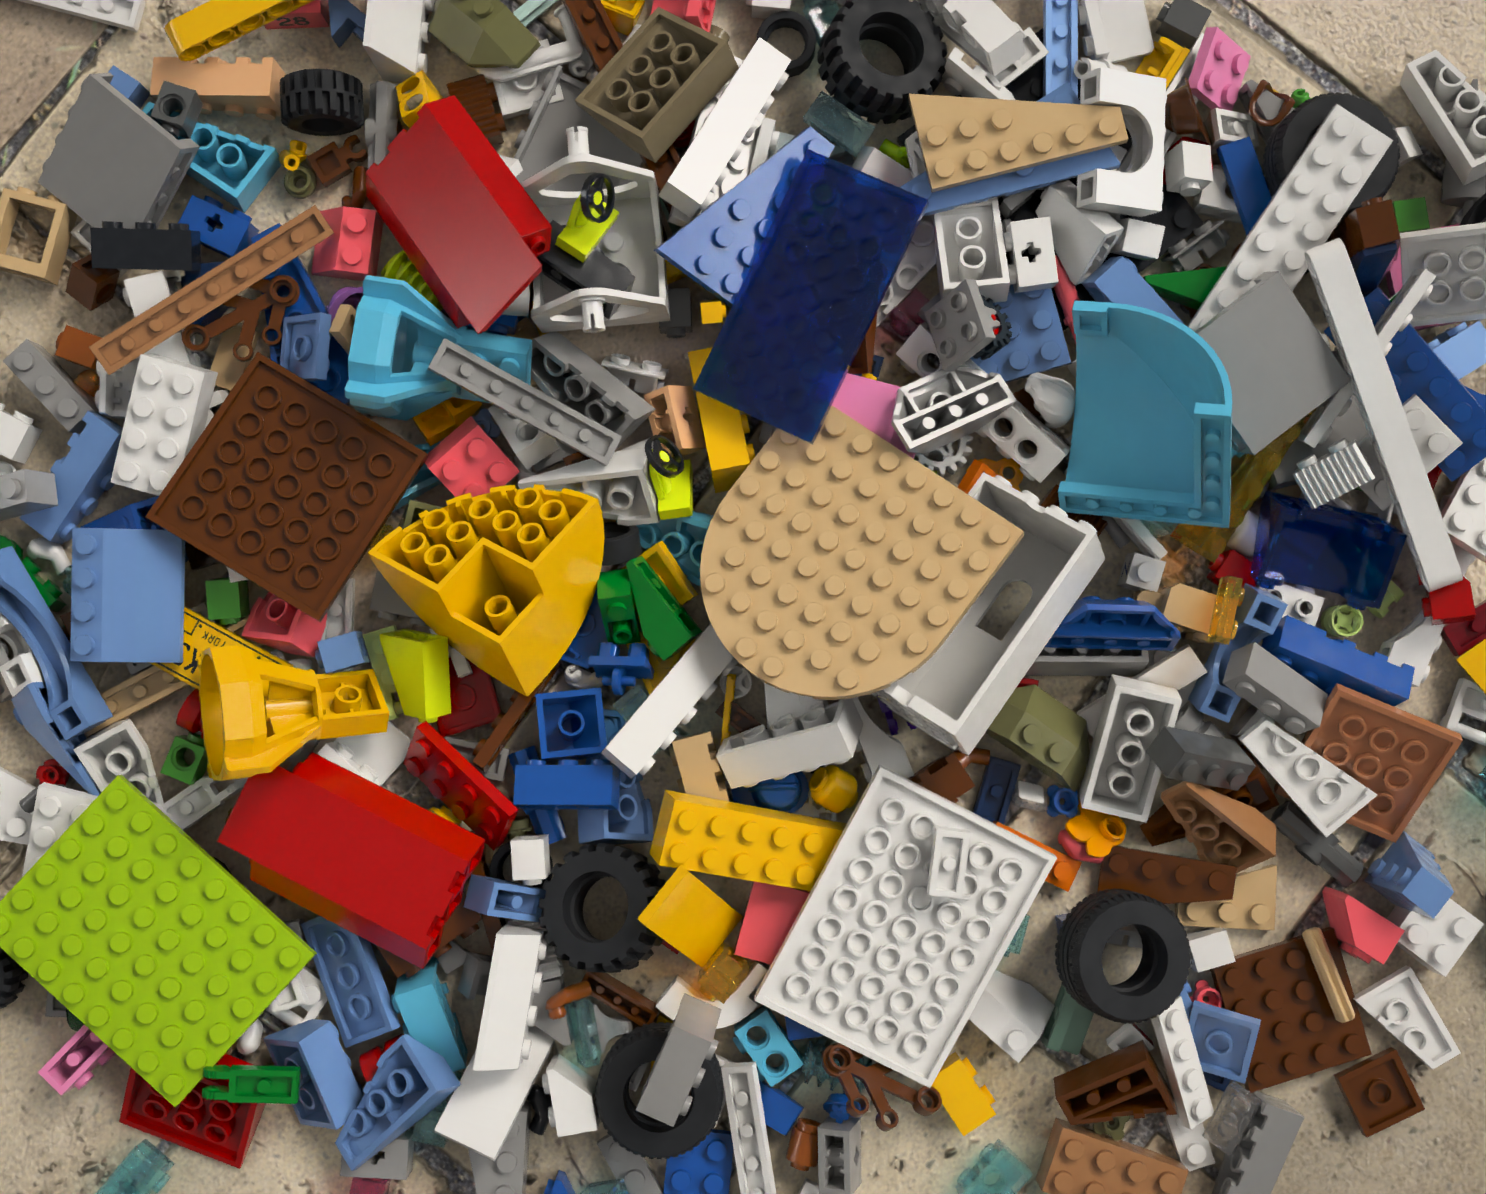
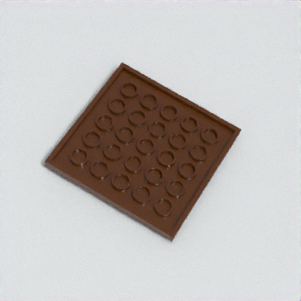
M257 352L145 517L321 623L427 460L428 454Z

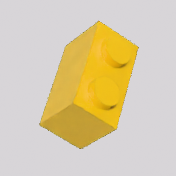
M954 1052L947 1057L932 1087L939 1092L943 1106L962 1135L965 1136L996 1115L991 1106L996 1101L985 1084L979 1088L973 1079L978 1073L969 1059L965 1057L961 1060L958 1054Z

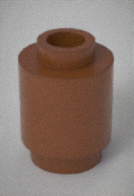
M798 1118L797 1125H793L785 1156L786 1159L791 1161V1167L802 1171H809L810 1167L817 1166L818 1127L822 1123L808 1118Z

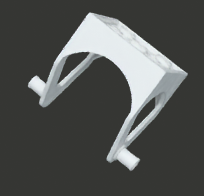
M577 126L578 132L574 131V127L567 128L568 156L520 184L549 223L554 220L560 225H567L573 204L581 194V191L545 190L544 188L568 175L590 172L633 181L614 187L615 203L613 208L620 213L597 247L615 263L625 265L632 275L635 276L631 292L598 287L568 292L553 280L540 273L533 280L534 297L531 319L542 333L583 329L585 333H597L605 331L606 327L671 321L666 262L663 257L653 251L664 243L660 197L658 196L659 190L654 172L589 154L588 128ZM602 189L604 202L607 203V189ZM605 302L621 304L610 319L604 316L603 304Z

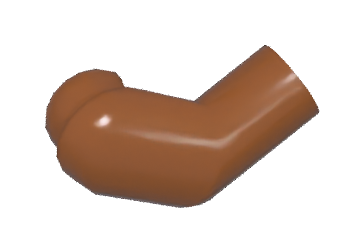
M584 980L566 986L550 997L545 1005L549 1018L555 1020L566 1015L564 1005L590 996L592 989L589 982Z

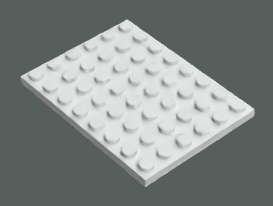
M879 765L755 993L754 1001L931 1088L1057 857L1053 853ZM935 826L967 829L971 833L962 899L928 896L927 894Z

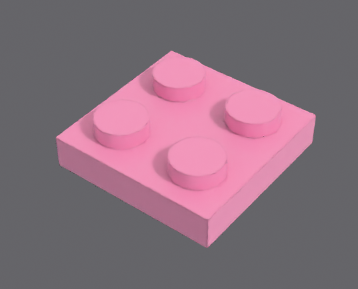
M1218 27L1206 28L1188 82L1192 94L1210 109L1219 108L1232 111L1238 99V92L1245 72L1248 69L1251 56Z

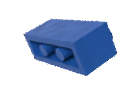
M570 759L559 760L558 765H546L544 760H527L526 765H515L513 804L521 809L619 810L620 770L611 765V761L603 759L591 760V765H578L579 761Z

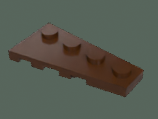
M1116 846L1111 848L1110 853L1101 862L1097 892L1105 889H1124L1149 896L1163 904L1233 900L1237 866Z

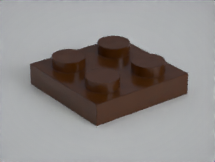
M1392 1047L1333 1075L1362 1135L1366 1138L1425 1110L1397 1050Z

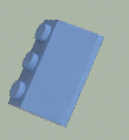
M311 1019L272 1033L263 1039L275 1066H301L298 1103L292 1104L300 1124L337 1130L346 1123L352 1110L357 1109L364 1092L350 1068L351 1060L343 1051L339 1042V1032L330 1020Z

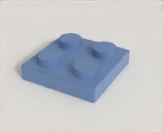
M319 312L284 317L280 365L307 382L326 380L330 366L328 355L329 343L332 337L329 332L332 315Z
M1194 1000L1189 1025L1202 1071L1245 1084L1261 1019Z

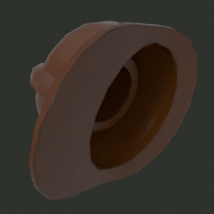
M1185 77V85L1167 95L1165 127L1176 135L1202 133L1207 143L1211 146L1212 142L1195 105L1189 82Z

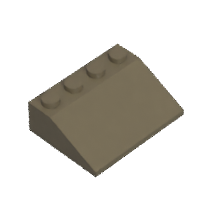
M658 7L580 93L575 102L633 151L656 163L739 67L727 41Z

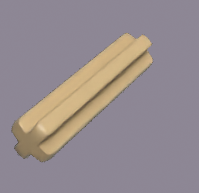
M1313 927L1303 931V939L1336 1020L1341 1023L1353 1020L1355 1012L1322 930Z

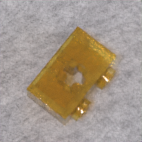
M723 942L705 966L699 970L697 982L701 985L699 991L710 1001L715 1002L718 999L724 1004L749 973L748 960L734 955V949Z

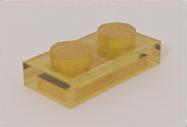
M1233 576L1220 578L1207 643L1229 645L1230 640L1234 639L1238 628V622L1234 620L1236 609L1242 605L1245 595V589L1241 587L1242 578Z

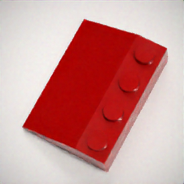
M225 1054L216 1065L231 1067L232 1065L254 1064ZM130 1068L119 1122L240 1169L266 1103H228V1100L206 1099L202 1097V1088L210 1085H225L229 1087V1079H210L204 1077L175 1108L135 1070Z

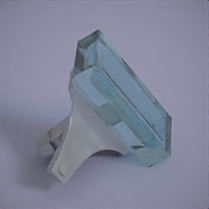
M586 998L568 1004L577 1061L586 1068L599 1065L601 1054L605 1053L609 1040L615 1036L630 1033L634 1027V1022L623 1015L614 1018L604 1015L596 1004Z

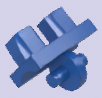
M601 642L597 655L589 656L588 666L594 667L596 677L602 678L603 686H612L614 695H623L626 686L636 685V679H653L654 669L649 663V649L644 643L629 644L628 656H619L620 648L617 644Z

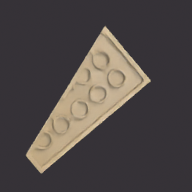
M908 94L931 192L1117 146L1128 141L1121 107Z

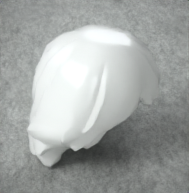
M1039 372L1031 374L1025 384V391L1032 396L1034 407L1045 420V426L1055 429L1066 425L1072 418L1075 409V390L1072 385L1064 379Z

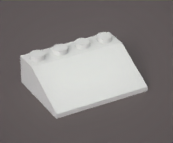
M368 0L363 47L383 81L403 82L421 70L425 74L427 73L428 56L424 52L425 43H429L431 40V34L428 31L430 24L428 23L429 11H433L435 0Z

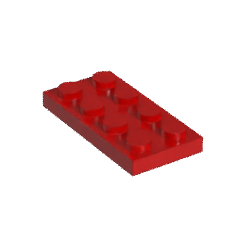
M424 721L415 729L403 764L411 775L418 777L429 788L435 798L440 799L452 810L453 815L458 820L463 821L476 835L486 839L485 843L494 851L503 844L519 809L427 721Z

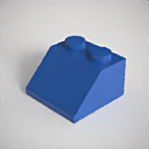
M601 687L535 694L541 760L546 761V764H555L563 759L578 761L602 755L601 752L607 746Z

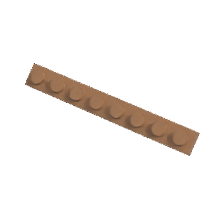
M314 205L89 346V349L108 375H111L140 357V354H144L333 235L334 232L317 206Z

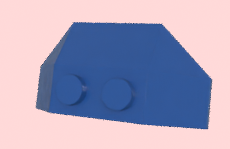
M1087 596L1075 602L1045 647L1172 651L1181 639L1180 631L1154 605L1146 601L1133 600L1130 597L1103 600L1097 596Z

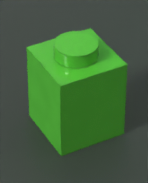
M230 577L205 581L208 620L219 619L220 625L237 624L240 618L250 615L247 580L230 583Z

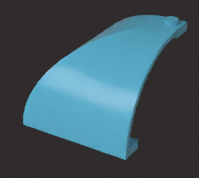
M1075 300L1072 308L1074 334H1076L1075 409L1066 480L1060 481L1058 489L1060 508L1067 513L1229 528L1232 391L1228 374L1220 358L1213 348L1196 332L1162 313L1128 304Z

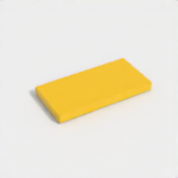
M682 865L676 869L638 916V920L701 968L705 966L743 918L741 914Z

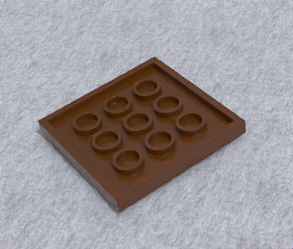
M1326 927L1321 930L1355 1012V1018L1345 1023L1338 1022L1334 1016L1302 935L1234 956L1236 962L1210 969L1215 988L1219 991L1222 998L1221 1008L1261 1019L1244 1084L1246 1091L1253 1093L1372 1055L1357 1003L1353 999L1355 996L1334 928Z

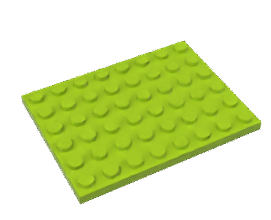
M123 775L116 776L0 901V948L175 1108L204 1078L203 1068L216 1065L317 954L316 951Z

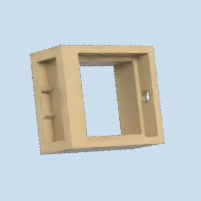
M18 186L16 191L3 188L0 198V270L58 285L72 236L70 232L74 229L77 214L54 195H48V198L45 199L38 197L37 192L28 188ZM20 204L55 213L41 263L6 255Z

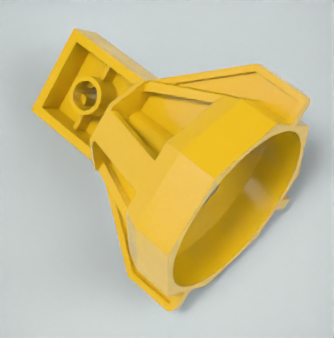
M239 645L208 648L202 651L201 656L198 657L197 666L200 673L199 697L203 740L208 758L207 771L209 778H213V781L248 778L255 774L269 773L309 740L387 732L389 710L373 669L315 674V671L311 669L303 670L255 659L251 649Z

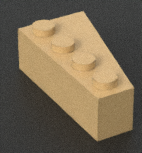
M712 730L674 739L672 741L673 747L669 748L673 766H678L681 778L677 779L680 793L730 802L722 768L716 758L717 749Z

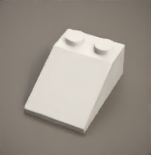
M998 197L933 214L940 298L945 297L965 279L976 280L980 294L985 296V301L990 298L993 300V303L1006 302L1010 287V277Z

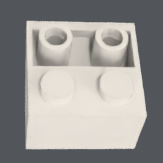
M553 1055L549 1065L546 1066V1074L542 1075L544 1092L551 1095L552 1107H548L551 1128L556 1127L558 1137L598 1130L601 1120L595 1098L597 1080L562 1055Z

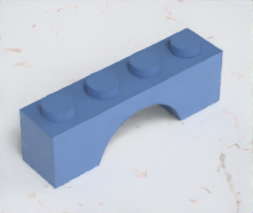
M1245 583L1237 599L1226 638L1216 641L1204 665L1207 673L1197 679L1188 698L1199 712L1229 723L1241 699L1234 691L1222 683L1231 652L1253 642L1258 644L1263 638L1273 635L1288 604L1274 594Z

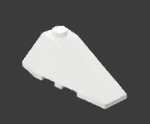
M645 448L615 451L607 466L593 459H588L518 481L519 489L533 488L534 484L544 485L546 490L562 491L563 488H567L597 498L603 518L617 520L619 525L632 526L659 523L660 521L658 498L649 474L650 462L647 459Z
M130 718L115 722L89 736L73 749L101 792L117 775H123L162 812H166L148 745Z
M995 970L969 1020L1019 1063L1040 1038L1055 1005L1029 983Z

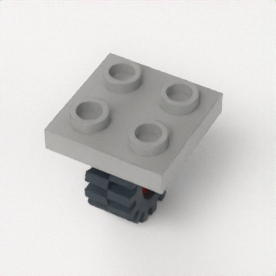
M965 279L924 313L944 371L956 370L972 356L976 359L981 357V360L990 358L1010 342L1009 338L1012 337V332L1009 331L1012 328L1011 323L1005 322L1008 316L1006 313H1000L1001 307L998 304L993 306L992 299L988 298L985 301V296L980 294L976 280Z

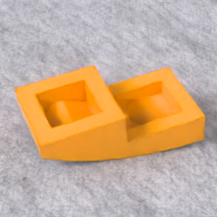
M451 397L412 418L423 437L432 446L451 434L466 419L472 416L480 408L482 402Z

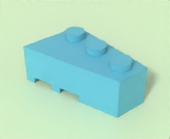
M432 956L426 966L411 977L407 978L403 974L397 978L395 993L392 994L391 1000L397 1014L401 1013L403 1017L404 1035H409L443 1056L452 1071L455 1072L466 1068L468 1050L456 1012L452 1013L445 994L449 993L447 983L440 984L436 973L439 961Z

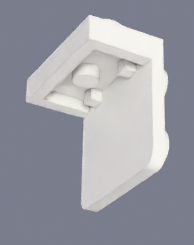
M1080 0L1078 6V25H1082L1084 37L1082 42L1086 57L1089 56L1091 60L1107 59L1111 63H1117L1147 56L1153 52L1154 43L1144 0Z

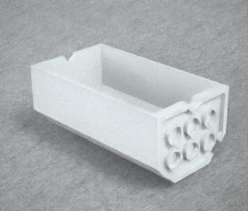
M984 472L968 495L1023 530L1024 537L937 652L914 673L911 672L902 679L890 684V687L871 694L874 697L878 694V698L895 714L948 748L955 750L959 745L958 750L966 755H970L1105 560L1101 543L1096 533L1097 530L1091 524L1083 520L1076 522L1068 518V514L1056 505L1044 508L1038 505L1040 502L1039 498L1030 491L1023 490L1020 492L1012 488V484L1002 476L996 475L992 477ZM1014 581L1025 582L1032 589V597L1002 641L977 627L1006 585Z

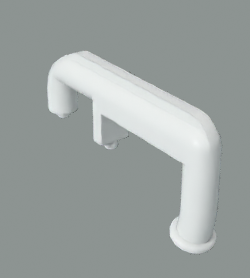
M564 4L554 11V16L559 18L566 38L565 42L537 49L519 68H509L508 66L475 68L477 73L484 74V77L489 80L505 82L579 60L583 54V44Z

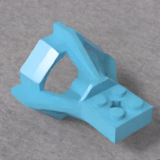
M366 275L363 280V296L357 306L348 357L349 380L344 388L345 397L350 399V405L363 414L407 421L451 397L489 403L427 369L444 338L529 385L531 384L532 340L486 332L477 334L476 331L469 330L466 326L457 329L453 321L406 281Z

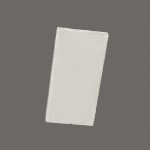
M529 1026L527 1039H532L529 1059H523L518 1069L473 1070L475 1051L459 1081L461 1085L454 1091L434 1129L435 1133L495 1161L555 1039L540 1028Z

